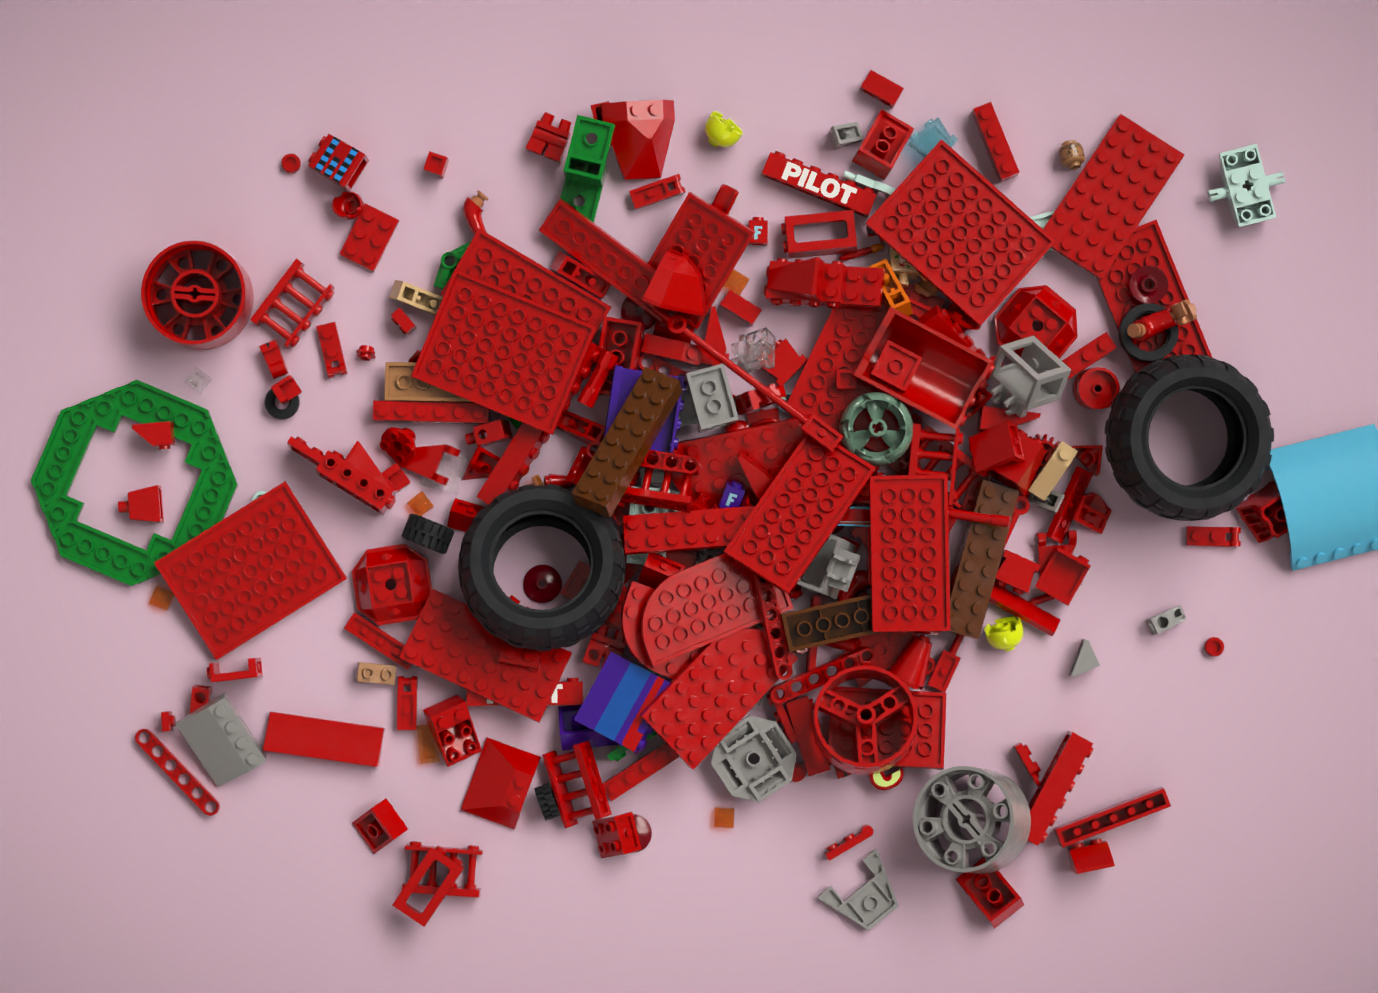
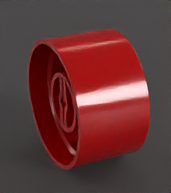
M183 241L164 249L149 264L141 286L143 309L153 327L163 336L190 349L208 350L229 343L245 328L253 310V288L245 269L223 249L204 241ZM193 252L213 253L208 269H195ZM183 259H188L189 265L186 268L180 267V262ZM225 261L227 268L224 271H219V263ZM170 264L179 273L172 287L158 282ZM235 269L239 275L241 287L228 290L223 278ZM195 278H207L211 280L215 289L201 288L198 285L184 286ZM165 290L167 297L164 300H160L158 297L159 293ZM241 295V303L236 305L235 298ZM181 303H194L197 306L210 304L211 307L202 313L190 314L184 310ZM172 304L176 315L163 325L157 315L156 306ZM227 307L238 310L236 316L227 327L219 319ZM178 325H183L184 331L181 334H176L175 328ZM191 325L204 326L206 339L198 341L186 340ZM221 327L222 331L214 336V329Z

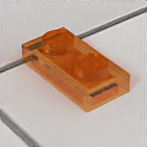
M428 724L417 725L420 764L440 762L439 749Z

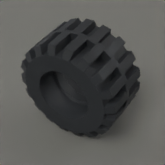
M410 514L401 536L408 541L445 554L454 531L449 527L417 514Z

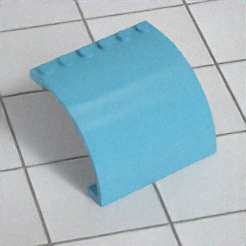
M1375 424L1271 449V462L1266 471L1271 470L1282 502L1289 535V555L1292 571L1378 549V430Z

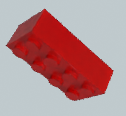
M604 316L599 346L603 350L619 357L615 365L637 370L645 325L642 322ZM614 368L609 373L599 395L610 397Z

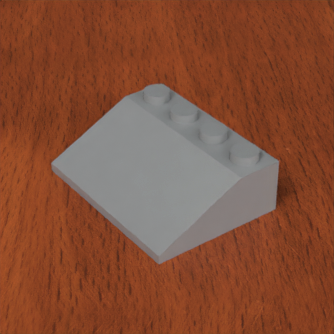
M225 692L175 723L217 787L266 762L267 755Z

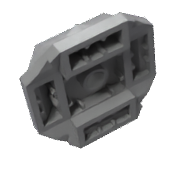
M748 716L737 723L714 748L711 764L732 796L760 802L792 781L797 753L776 721ZM751 753L759 755V761L756 764L748 761Z

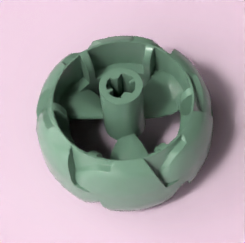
M882 392L863 394L854 399L841 416L839 433L844 436L841 443L845 449L873 466L890 464L906 452L912 441V417L906 406L892 395ZM867 408L872 422L868 425L867 430L853 432L855 418L861 411ZM884 409L890 410L895 415L899 423V431L887 430L886 423L881 419ZM879 424L882 431L875 433L872 426ZM871 437H882L884 442L890 447L883 452H870L863 449Z

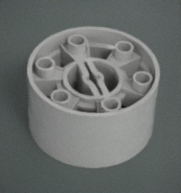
M957 766L939 772L921 789L913 810V828L922 851L935 864L950 871L985 874L1003 869L1020 855L1029 838L1031 815L1023 792L1007 776L988 769ZM969 775L968 790L958 792L954 782L961 777ZM980 777L981 784L976 787V778ZM995 783L1006 797V799L996 804L986 797ZM940 801L944 805L940 812V818H935L937 805ZM970 802H978L984 809L985 815L978 812ZM1002 806L1006 808V814L1003 817L1000 815V808ZM1001 822H1010L1008 836L1004 843L996 836L1000 830ZM959 825L966 828L974 839L969 840L962 834ZM943 835L951 843L946 852L938 840ZM990 844H993L994 846V852L992 854H990L988 851V846ZM980 847L986 863L969 867L970 849ZM954 852H956L957 854L956 861L951 859V856Z

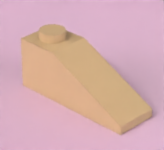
M399 280L394 281L389 295L390 299L433 315L437 314L443 299L439 295Z
M1063 441L1059 442L1028 491L1045 501L1078 451Z

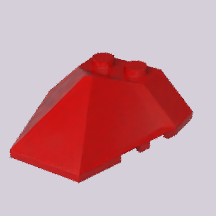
M674 100L602 103V121L615 124L610 145L614 149L615 158L623 179L661 178L675 122Z

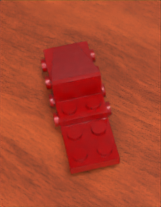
M820 257L807 260L795 259V262L777 258L776 261H770L766 269L768 281L767 285L764 286V296L775 306L789 304L794 307L808 305L812 308L827 306V308L831 309L845 306L881 308L885 269L845 266L840 261H832V264L825 263Z
M291 436L288 440L289 449L317 465L316 472L321 478L381 515H384L387 508L391 509L396 502L394 490L390 487L360 442L356 441L346 459H344V456L335 450L333 452L328 450L323 455V452L318 448H309L306 444L307 442L298 436L296 439Z

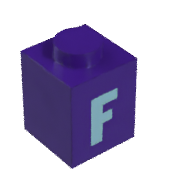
M727 481L719 501V507H739L745 493V487H742V484L737 481Z

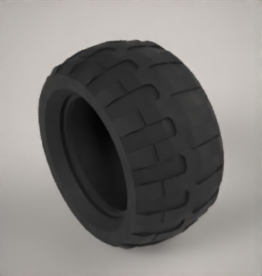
M1185 354L1170 356L1156 360L1133 374L1126 381L1122 390L1115 396L1104 430V434H1106V457L1108 462H1110L1113 475L1119 486L1140 507L1147 509L1157 516L1173 520H1207L1237 507L1260 484L1261 477L1269 467L1272 457L1270 452L1271 443L1274 442V428L1271 427L1269 408L1259 395L1257 387L1229 363L1205 355ZM1183 390L1197 392L1212 401L1222 414L1227 428V447L1217 469L1204 480L1187 486L1168 478L1154 462L1149 448V428L1155 412L1166 399Z
M531 484L497 496L489 505L476 514L462 539L458 560V573L461 591L467 606L474 618L478 620L488 633L516 648L551 651V649L566 648L579 643L580 640L595 633L615 610L623 589L626 562L620 535L609 517L577 505L572 491L564 489L562 486L554 484L534 486ZM548 526L560 529L575 538L588 557L590 574L586 584L577 596L562 606L544 610L524 607L511 600L496 581L494 564L500 549L509 538L527 528Z

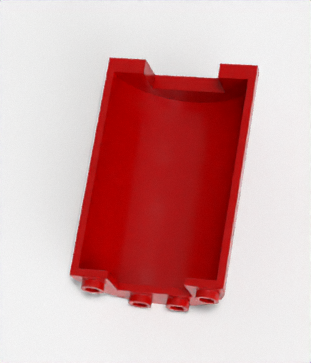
M889 307L854 376L957 430L958 426L962 427L967 419V416H965L968 406H973L977 398L974 396L977 389L981 391L986 382L983 378L986 375H991L995 365H993L994 361ZM888 340L922 357L904 393L870 375Z

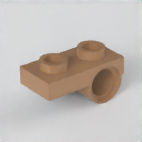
M357 662L355 681L395 685L397 666Z

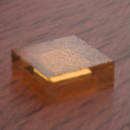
M733 269L724 287L740 296L750 279Z

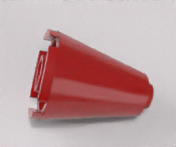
M922 634L919 637L914 636L888 670L899 677L908 687L922 690L924 687L932 649V643L929 642L930 638Z

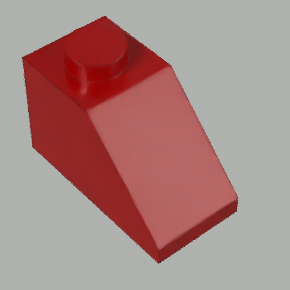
M171 421L132 425V429L152 446L158 447L159 450H168L170 446L175 445L174 424Z

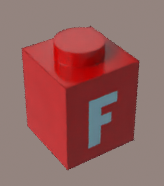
M753 217L752 220H749L748 227L754 230L755 234L748 245L767 246L768 220H764L763 217Z

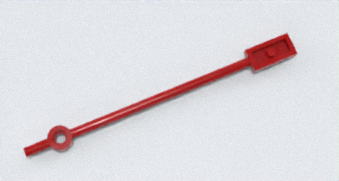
M659 307L653 308L652 312L668 323V330L671 334L676 336L683 334L795 417L804 424L801 427V431L832 453L844 439L843 435L816 415L812 414L810 418L806 417L689 330L686 319L683 316H671ZM679 324L681 327L675 329L674 325Z
M1027 491L1025 496L1021 494L1017 498V502H1021L1023 507L1022 509H1017L1015 505L1005 546L1019 515L1027 513L1030 508V503L1027 499L1030 494L1029 491ZM956 635L949 652L942 651L927 685L944 693L946 692L961 657L956 656V653L964 636Z

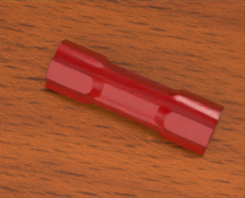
M603 350L589 381L577 399L578 402L593 408L609 373L613 370L619 359L618 356Z

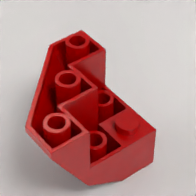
M670 248L659 263L642 300L652 308L659 307L673 312L692 314L697 317L703 316L707 311L702 274L687 255Z

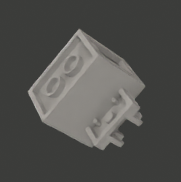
M1034 335L1001 345L993 364L995 367L990 375L998 384L991 391L993 396H997L993 399V402L995 404L1004 402L1003 404L1006 408L1010 405L1011 407L1005 411L1007 415L1017 414L1020 418L1025 417L1030 409L1060 400L1071 369ZM1024 347L1021 357L1013 351ZM1005 355L1014 362L1001 367Z
M724 364L685 374L684 381H687L685 393L682 392L681 400H684L683 411H679L678 419H681L680 428L697 424L698 432L702 433L736 423L739 420Z
M830 535L805 571L803 579L801 578L796 585L833 599H837L840 590L848 592L861 557L854 553L856 545L843 538Z

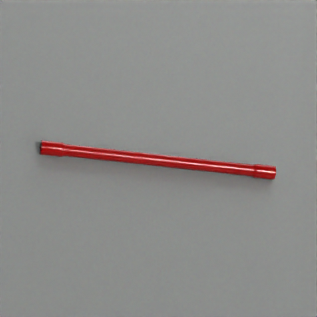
M858 495L853 504L870 506V497ZM948 508V518L986 523L1006 528L1010 526L1011 516Z

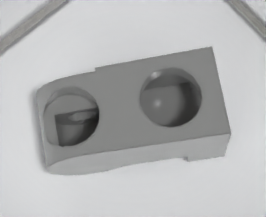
M1178 605L1150 617L1146 621L1152 634L1156 635L1178 625V623L1187 618L1181 606Z

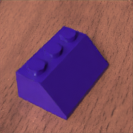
M582 705L558 707L562 751L574 750L573 745L588 740L590 741L591 748L620 745L594 730L580 725L574 720Z

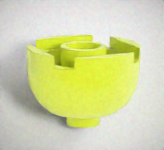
M713 111L705 124V133L709 137L708 142L714 147L718 145L721 147L735 145L742 137L743 131L729 118L726 120L722 118L723 114Z
M1015 616L999 618L995 620L997 624L990 626L989 623L985 626L984 633L988 643L998 650L1012 651L1023 639L1021 619L1018 618L1016 620Z

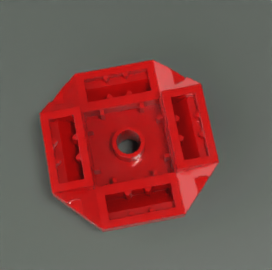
M1047 285L1019 288L994 317L998 346L1034 335L1060 359L1078 337L1076 309ZM1039 322L1042 326L1041 331L1033 330L1032 323ZM1024 347L1013 351L1021 357Z
M406 544L367 549L352 570L357 610L378 626L417 620L432 591L428 560ZM390 579H394L397 583L394 590L387 588V582Z

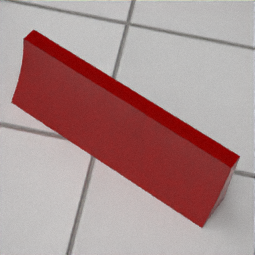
M270 712L263 751L378 767L385 728Z

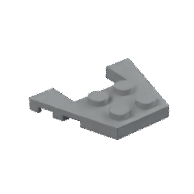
M876 849L862 859L875 876L845 901L842 900L832 886L818 896L821 901L867 930L873 928L898 907L897 900Z

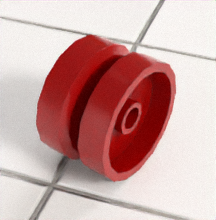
M1094 367L1083 370L1076 376L1072 392L1074 399L1080 406L1086 409L1100 410L1111 406L1115 396L1119 393L1120 385L1112 371L1106 368Z

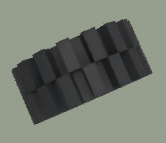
M546 783L534 788L545 820L560 816L550 784Z

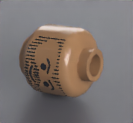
M1069 140L1061 144L1058 154L1062 166L1070 170L1080 168L1081 164L1085 161V154L1081 143Z

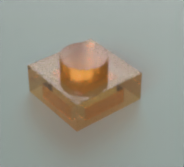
M423 491L407 502L414 513L419 516H423L434 507Z
M156 586L149 604L168 611L174 594L172 591Z
M715 807L714 827L733 828L734 808Z

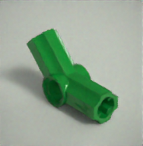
M471 241L442 255L434 287L444 289ZM454 257V265L447 266L445 264L446 259Z

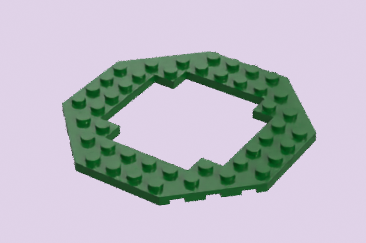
M134 380L124 386L117 387L104 394L61 410L31 479L52 536L56 541L60 556L130 586L161 575L154 562L222 521L238 487L237 480L209 410L139 380ZM122 416L142 424L173 422L175 438L192 444L185 463L202 470L172 540L154 533L147 550L79 522L78 518L85 503L68 496L97 426L116 433Z

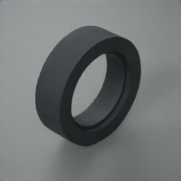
M1145 303L1134 307L1123 317L1119 325L1118 336L1123 350L1131 358L1141 362H1154L1162 359L1173 350L1178 340V325L1166 329V340L1155 351L1139 349L1127 333L1128 326L1138 316L1166 309L1165 307L1154 303Z

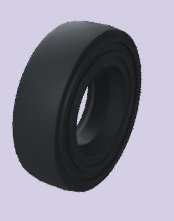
M270 389L266 394L265 407L267 412L274 418L288 419L297 412L300 404L299 396L291 399L289 406L281 410L275 406L276 395L273 390Z

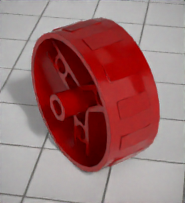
M856 666L840 671L830 678L820 690L815 700L812 714V730L816 744L830 763L852 774H877L893 767L908 753L916 735L918 710L912 693L899 677L879 667ZM859 678L874 679L893 688L869 705L862 706L831 691L841 683ZM886 701H891L894 704V707L887 708L885 707L884 703ZM835 704H841L844 707V709L841 711H836L833 708V706ZM907 706L911 717V732L907 742L893 756L878 762L876 726ZM879 707L883 714L875 719L876 712L874 709ZM847 709L857 712L855 720L846 715ZM818 711L855 729L857 762L843 758L835 753L826 743L818 724ZM871 733V739L861 738V735L865 736ZM868 745L872 748V751L865 753L862 747Z

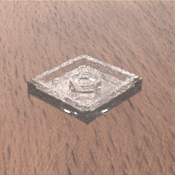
M445 452L436 473L449 478L447 485L440 484L424 476L422 477L421 485L458 494L467 457L461 455L456 457Z

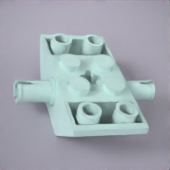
M1257 144L1219 153L1220 174L1224 187L1208 190L1209 201L1213 202L1227 198L1230 212L1238 227L1276 218L1269 187L1285 183V177L1281 178L1284 176L1283 172L1265 175ZM1245 183L1249 185L1248 191L1242 187Z

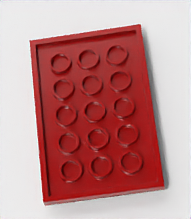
M691 192L688 193L648 264L657 269L665 253L670 248L687 255L692 260L703 277L707 311L703 316L699 317L669 310V313L683 316L687 324L698 330L754 236L755 231Z
M837 686L831 691L862 706L869 705L891 689ZM910 691L918 710L916 735L908 753L893 767L943 770L947 693ZM886 701L884 703L885 707L887 708L894 707V704L891 701ZM835 704L833 706V708L836 711H841L844 709V707L841 704ZM907 706L876 726L878 762L893 756L907 742L911 732V717ZM879 707L874 709L876 712L875 719L883 714ZM847 709L846 715L855 720L857 712ZM829 716L828 745L843 758L857 762L855 729ZM871 733L865 736L861 735V738L871 739ZM865 745L862 747V750L865 753H870L872 748Z

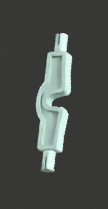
M846 170L843 178L851 180L862 187L871 188L874 192L885 193L887 197L896 190L889 185Z

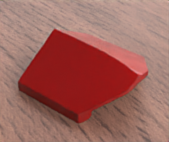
M1089 492L1081 496L1072 520L1080 526L1102 534L1112 510L1100 495Z

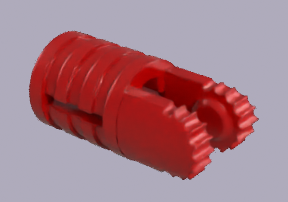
M851 638L824 645L839 650L853 651L861 646V641L857 638Z

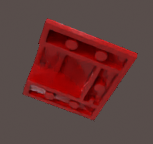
M487 737L461 810L515 830L541 757Z

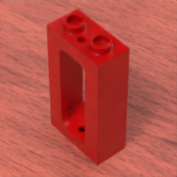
M853 210L785 216L784 223H781L782 235L786 234V241H783L784 253H788V259L857 252ZM846 222L847 238L800 243L795 241V226Z
M439 845L430 848L392 904V906L423 927L426 926L465 868L460 859L455 856L453 858L446 855L447 851ZM437 860L448 867L450 872L421 913L406 903V901L433 861Z

